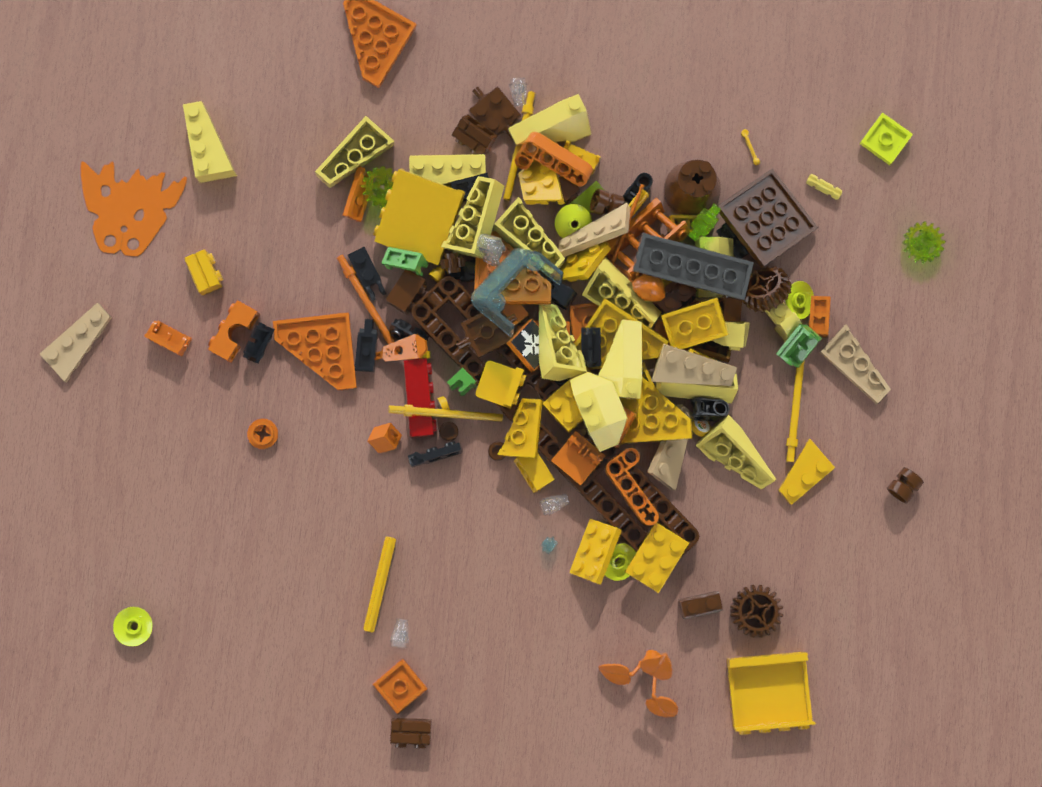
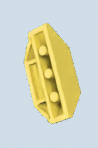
M589 372L571 379L574 398L588 432L599 452L618 445L628 418L613 382Z

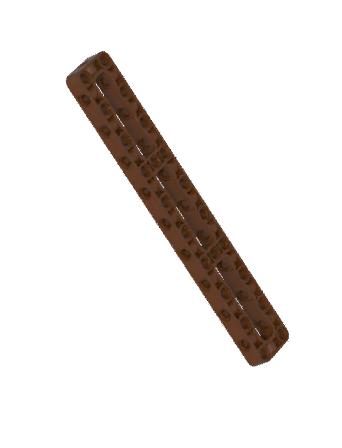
M447 276L441 279L412 307V316L439 347L460 368L463 367L471 375L478 386L485 364L468 346L459 351L456 343L462 340L437 315V311L446 302H450L468 320L472 318L470 316L472 311L477 310L482 313L486 310L480 304H474V297L454 277ZM451 283L455 287L452 291H446L444 289L445 285ZM425 309L427 314L424 317H418L416 315L417 311ZM444 337H452L453 342L450 345H445L442 342ZM507 344L496 349L502 358L504 357L508 360L513 369H516V367L523 369L525 366ZM476 363L479 365V370L474 373L469 371V366ZM539 366L530 374L524 372L523 375L526 378L523 387L519 386L517 393L528 384L546 401L550 393L556 392L560 387L554 380L543 379ZM518 399L517 404H513L511 409L498 404L495 405L513 423L520 400ZM540 422L538 450L611 526L622 530L620 536L637 552L648 534L594 479L622 451L619 448L611 447L613 455L611 457L605 456L599 463V469L593 470L585 482L579 485L551 461L554 456L548 453V448L556 446L560 450L563 445ZM576 426L573 429L574 432L577 431L597 448L587 427L579 429ZM625 455L626 461L629 462V463H633V462ZM617 464L609 466L616 474L619 473L620 468ZM634 465L628 472L630 475H637L640 482L638 486L654 508L657 510L658 503L666 505L665 513L658 512V520L682 539H684L686 531L693 533L694 537L680 557L681 559L698 542L699 532ZM622 480V482L624 483V485H625L628 489H630V488H631V483H630V481H629V480ZM608 501L612 504L610 512L603 511V502ZM635 529L638 531L639 537L637 540L630 539V530Z

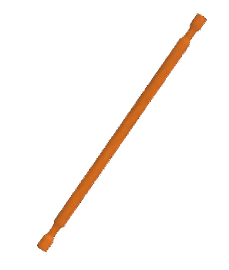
M643 184L640 185L639 192L631 208L629 224L639 201L641 191L644 188ZM625 234L621 235L611 260L612 264H614Z

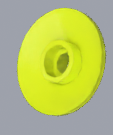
M568 204L562 207L555 217L556 232L561 238H565L592 223V218L585 207L579 204ZM574 220L578 222L576 227L571 226Z
M796 281L791 284V294L788 295L785 303L792 313L795 312L799 319H804L810 315L811 296H814V293L808 283Z
M616 544L605 576L615 581L628 578L630 575L625 573V570L635 556L636 551L628 544Z
M139 607L123 609L118 613L113 623L115 637L126 646L143 644L148 640L153 629L150 615ZM134 622L138 624L136 630L132 628Z

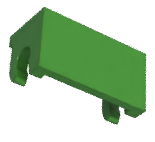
M392 247L387 248L381 262L387 269L392 270L395 267L415 271L420 276L423 275L421 266L423 268L428 266V262L422 253Z
M799 324L776 354L790 366L794 365L796 368H799L822 338L808 325Z
M463 367L447 382L452 391L459 387L460 396H464L472 388L475 389L477 387L476 381Z

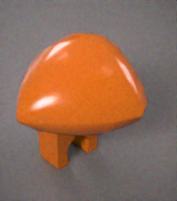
M642 274L632 283L634 292L644 301L656 302L665 298V287L660 278Z

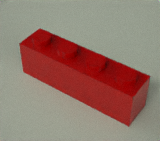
M427 358L404 360L407 405L436 409L435 401H431L434 385L433 382L429 381V375L432 374V364L428 363ZM412 415V417H408L411 438L434 436V431H437V421L433 420V416Z

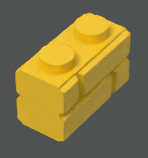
M203 249L184 258L196 288L201 295H206L223 287L221 281L224 279L220 270L216 271L213 265L216 263V260L212 253H208Z

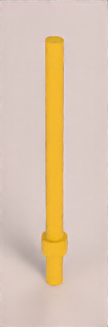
M528 91L526 104L523 105L521 112L523 114L521 121L533 115V102L536 94L533 91ZM515 145L503 199L507 201L511 199L518 169L515 164V157L522 145Z
M804 362L799 368H796L789 438L786 440V446L788 447L786 462H794L795 448L798 447V439L796 438Z
M389 405L388 413L403 414V416L408 417L420 415L500 422L503 420V414L418 408L413 407V405Z

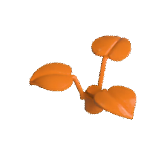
M655 650L646 651L644 659L639 661V664L632 672L629 671V668L620 664H603L598 666L603 676L617 685L629 684L631 677L641 668L645 673L653 676L652 698L646 700L648 710L661 717L677 716L678 706L672 699L656 696V678L668 680L672 676V665L667 653L660 655Z

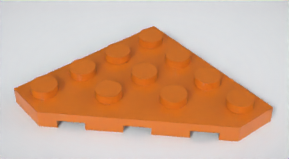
M345 0L343 6L362 78L380 88L417 25L375 0Z
M492 231L485 258L476 257L474 304H551V283L544 279L528 261L526 262L496 231Z
M349 312L273 321V329H275L274 340L338 391L357 389Z

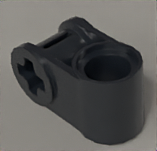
M648 173L639 174L624 193V201L630 204L639 192V181L642 179L647 180L649 183L648 186L643 188L648 193L653 184L652 176Z
M552 277L545 278L553 285L551 301L562 309L568 310L577 296V292Z
M695 397L690 400V403L693 405L691 419L695 421L717 422L729 412V405L721 399Z

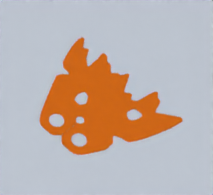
M82 161L81 181L85 203L88 211L99 216L94 221L92 228L99 249L105 253L114 254L121 249L123 254L136 257L141 255L167 219L163 209H171L178 202L185 188L187 177H183L179 183L173 181L167 189L161 191L162 182L165 177L164 172L159 173L157 176L153 175L146 180L144 176L140 175L139 169H137L128 183H125L123 180L116 183L113 161L108 165H104L99 175ZM103 185L110 187V195L107 197L102 196L101 187ZM143 209V219L141 221L135 220V213ZM122 226L127 227L126 232L121 231ZM113 235L116 238L114 246L108 247L105 245L104 239L106 236ZM131 238H136L139 241V247L135 250H131L127 246Z

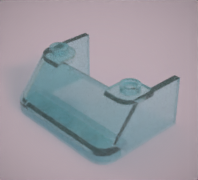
M524 248L513 249L471 295L473 306L510 337L514 333V324L500 313L506 304V300L501 292L524 267L531 271L541 270L558 285L562 282L563 271L537 251Z

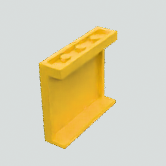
M400 168L392 176L391 182L394 183L392 189H389L386 194L385 200H387L386 207L381 209L379 215L381 222L380 225H376L373 236H376L374 242L392 248L422 253L426 261L439 265L446 250L441 246L450 235L449 231L452 225L454 226L466 192L450 188Z
M807 652L726 659L733 727L740 735L751 734L752 730H759V733H768L774 728H778L779 731H789L790 727L798 726V729H809L810 725H815V721L812 719L806 661H808Z

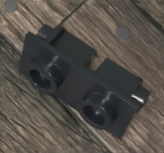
M726 222L716 230L720 237L733 239V250L736 258L742 259L749 254L748 250Z
M396 318L391 323L389 332L397 340L413 334H417L427 341L429 339L427 333L417 327L412 332L409 331L412 325L401 318L399 320Z
M260 322L258 325H255L250 336L255 339V342L253 343L248 340L243 351V357L259 364L275 329L267 327Z
M601 327L581 328L582 354L585 365L587 367L601 366Z

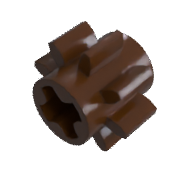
M459 253L445 254V259L440 260L441 269L446 268L447 273L461 272L460 267L465 266L464 257L459 258Z

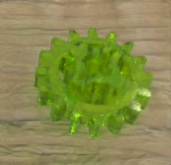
M385 166L375 167L373 172H367L369 177L363 178L366 184L361 185V187L366 188V191L362 194L369 196L366 201H373L372 206L379 204V207L383 208L387 204L385 197L388 190L392 189L394 183L390 181L394 174L392 173V168L386 169Z
M715 203L708 210L703 208L690 224L693 229L688 236L694 241L701 235L706 237L719 219L716 216L721 208Z
M926 221L921 223V226L919 223H916L914 228L910 227L908 229L909 233L904 234V237L907 239L902 242V244L907 245L904 252L909 251L908 257L914 256V262H917L919 259H921L922 263L927 262V259L929 262H932L934 257L938 258L940 256L939 252L944 251V248L941 246L946 243L945 240H941L944 233L939 234L940 228L934 229V223H931L929 226H927ZM919 231L918 237L913 238L914 234ZM935 247L934 251L929 254L930 248Z

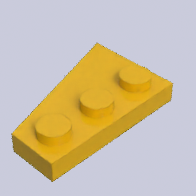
M521 399L511 428L505 436V442L498 455L537 458L542 400Z
M810 438L778 489L790 505L835 468Z

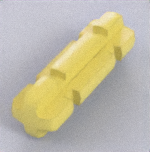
M813 174L808 177L806 183L811 187L815 186V189L826 195L830 194L836 200L840 198L842 194L841 189L834 188V185L821 178L820 180L817 179L818 177Z

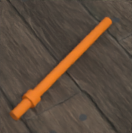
M344 255L338 256L337 260L344 270L343 274L346 279L349 278L387 344L395 342L357 279L354 268L350 267Z

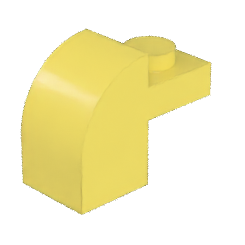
M783 302L784 305H777V309L771 308L770 312L768 310L765 312L775 323L776 327L774 329L786 342L802 322L795 312L792 313Z

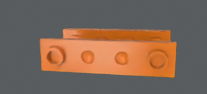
M657 198L631 219L629 231L625 234L617 258L629 268L627 272L632 281L642 274L633 271L634 262L622 250L629 244L638 250L639 241L635 238L642 232L661 237L650 227L655 220L658 219L671 230L664 237L665 239L680 242L690 233L684 220L677 226L663 214L665 212L663 205ZM621 235L607 241L611 250L605 257L610 261L613 258Z

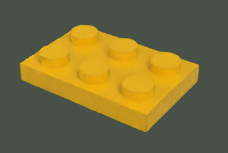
M718 298L661 315L670 346L679 349L729 335Z
M586 367L587 372L593 374V373ZM575 377L570 378L542 403L543 407L568 433L583 421L570 382Z
M589 519L569 573L601 585L622 530Z
M656 522L625 570V573L659 593L689 542Z

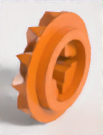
M257 419L249 426L247 437L252 446L258 449H268L275 445L278 439V429L268 419ZM265 427V432L270 436L264 437L261 442V436L255 432H262Z

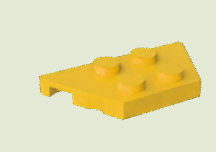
M536 160L533 161L528 169H522L518 173L526 205H535L537 203L548 205L549 202L564 204L557 173Z
M605 241L569 255L553 278L560 283L562 280L574 282L579 279H589L611 250L609 243Z

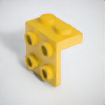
M487 361L475 393L476 396L511 409L513 404H517L520 395L517 393L519 386L523 387L526 378L523 375L524 369L518 367L513 369L493 361Z

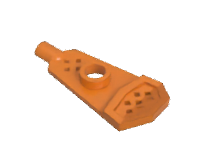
M413 334L383 346L381 351L376 352V360L383 359L385 362L421 359L428 350L427 340L417 334ZM402 347L403 352L399 354L398 350Z

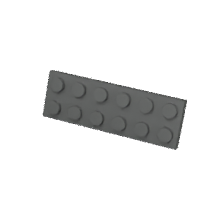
M642 233L633 271L744 300L754 262Z

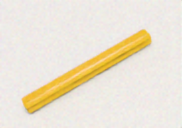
M387 536L384 539L363 630L367 632L375 631L396 539Z

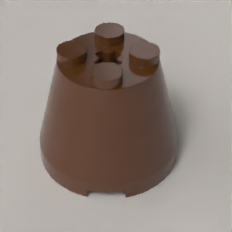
M691 160L678 164L669 172L664 184V196L667 204L681 215H705L709 213L717 204L721 193L720 180L714 168L708 161Z

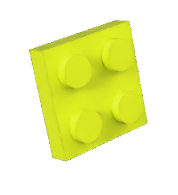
M882 112L859 144L888 165H891L913 134Z

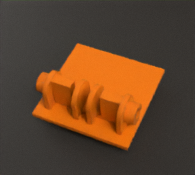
M575 431L551 461L579 485H582L606 455L599 452L594 445Z

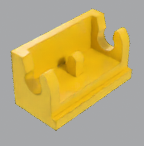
M566 140L564 148L588 162L593 168V175L601 156L592 154Z
M538 452L537 458L517 457L514 460L533 493L555 480Z

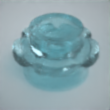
M554 536L551 539L547 537L541 544L543 547L542 552L545 551L550 554L558 544Z

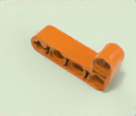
M538 132L529 134L515 157V164L520 169H528L533 161L536 160L577 186H584L593 173V168L588 162Z
M628 448L606 465L605 472L641 523L651 526L658 521L659 514L628 472L640 459L639 452L636 449ZM631 452L635 455L633 463L626 461V453ZM611 464L619 466L620 471L618 474L610 472L609 466ZM622 480L630 481L631 488L629 490L622 489ZM635 495L642 498L641 506L633 504L632 499ZM646 504L648 506V508L645 509L647 513H653L654 515L652 516V522L650 520H645L646 514L644 511H642L641 513H639L638 511L639 509L644 508Z

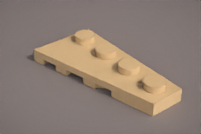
M625 203L561 239L558 250L566 257L628 233L630 206L628 203Z
M96 303L44 349L40 355L64 382H68L74 369H77L83 356L91 349V345L100 336L112 317L99 303Z
M845 324L819 353L875 404H878L891 389L879 371L872 365L870 358L864 353L859 342L853 337L849 327Z
M663 344L651 381L731 386L737 367Z
M677 404V407L691 419L693 413L684 405ZM688 439L661 441L648 469L650 475L670 490L676 491Z

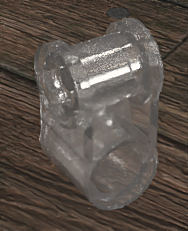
M481 234L478 237L477 249L481 253L483 260L489 265L499 266L501 255L506 251L501 238L487 234Z

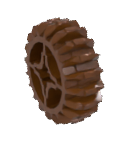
M768 265L766 268L758 271L754 269V273L750 275L745 299L742 300L749 310L752 309L754 312L760 311L761 313L765 310L770 312L771 308L777 309L779 304L784 305L783 300L788 299L792 288L788 274L777 266L771 267Z
M751 585V591L744 587L745 594L738 591L737 595L740 599H732L734 602H737V606H730V608L736 609V612L730 613V616H737V619L733 620V624L740 622L737 629L742 630L745 627L743 634L748 635L751 631V637H755L757 632L760 638L763 637V631L766 635H770L769 628L776 631L777 628L773 624L780 625L781 621L777 620V616L783 617L782 613H778V610H782L783 606H777L781 599H773L776 596V592L769 594V587H766L763 591V585H758L757 590L755 585ZM752 595H761L769 602L758 604ZM748 599L749 609L742 615V606L745 600ZM754 607L762 608L759 616L752 614ZM771 608V617L766 623L765 612ZM755 618L761 627H751L745 620Z

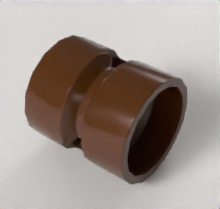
M596 189L591 198L590 212L606 215L624 204V197Z
M903 467L897 475L898 479L893 480L887 487V490L896 499L907 504L914 496L913 491H918L924 481L915 472Z

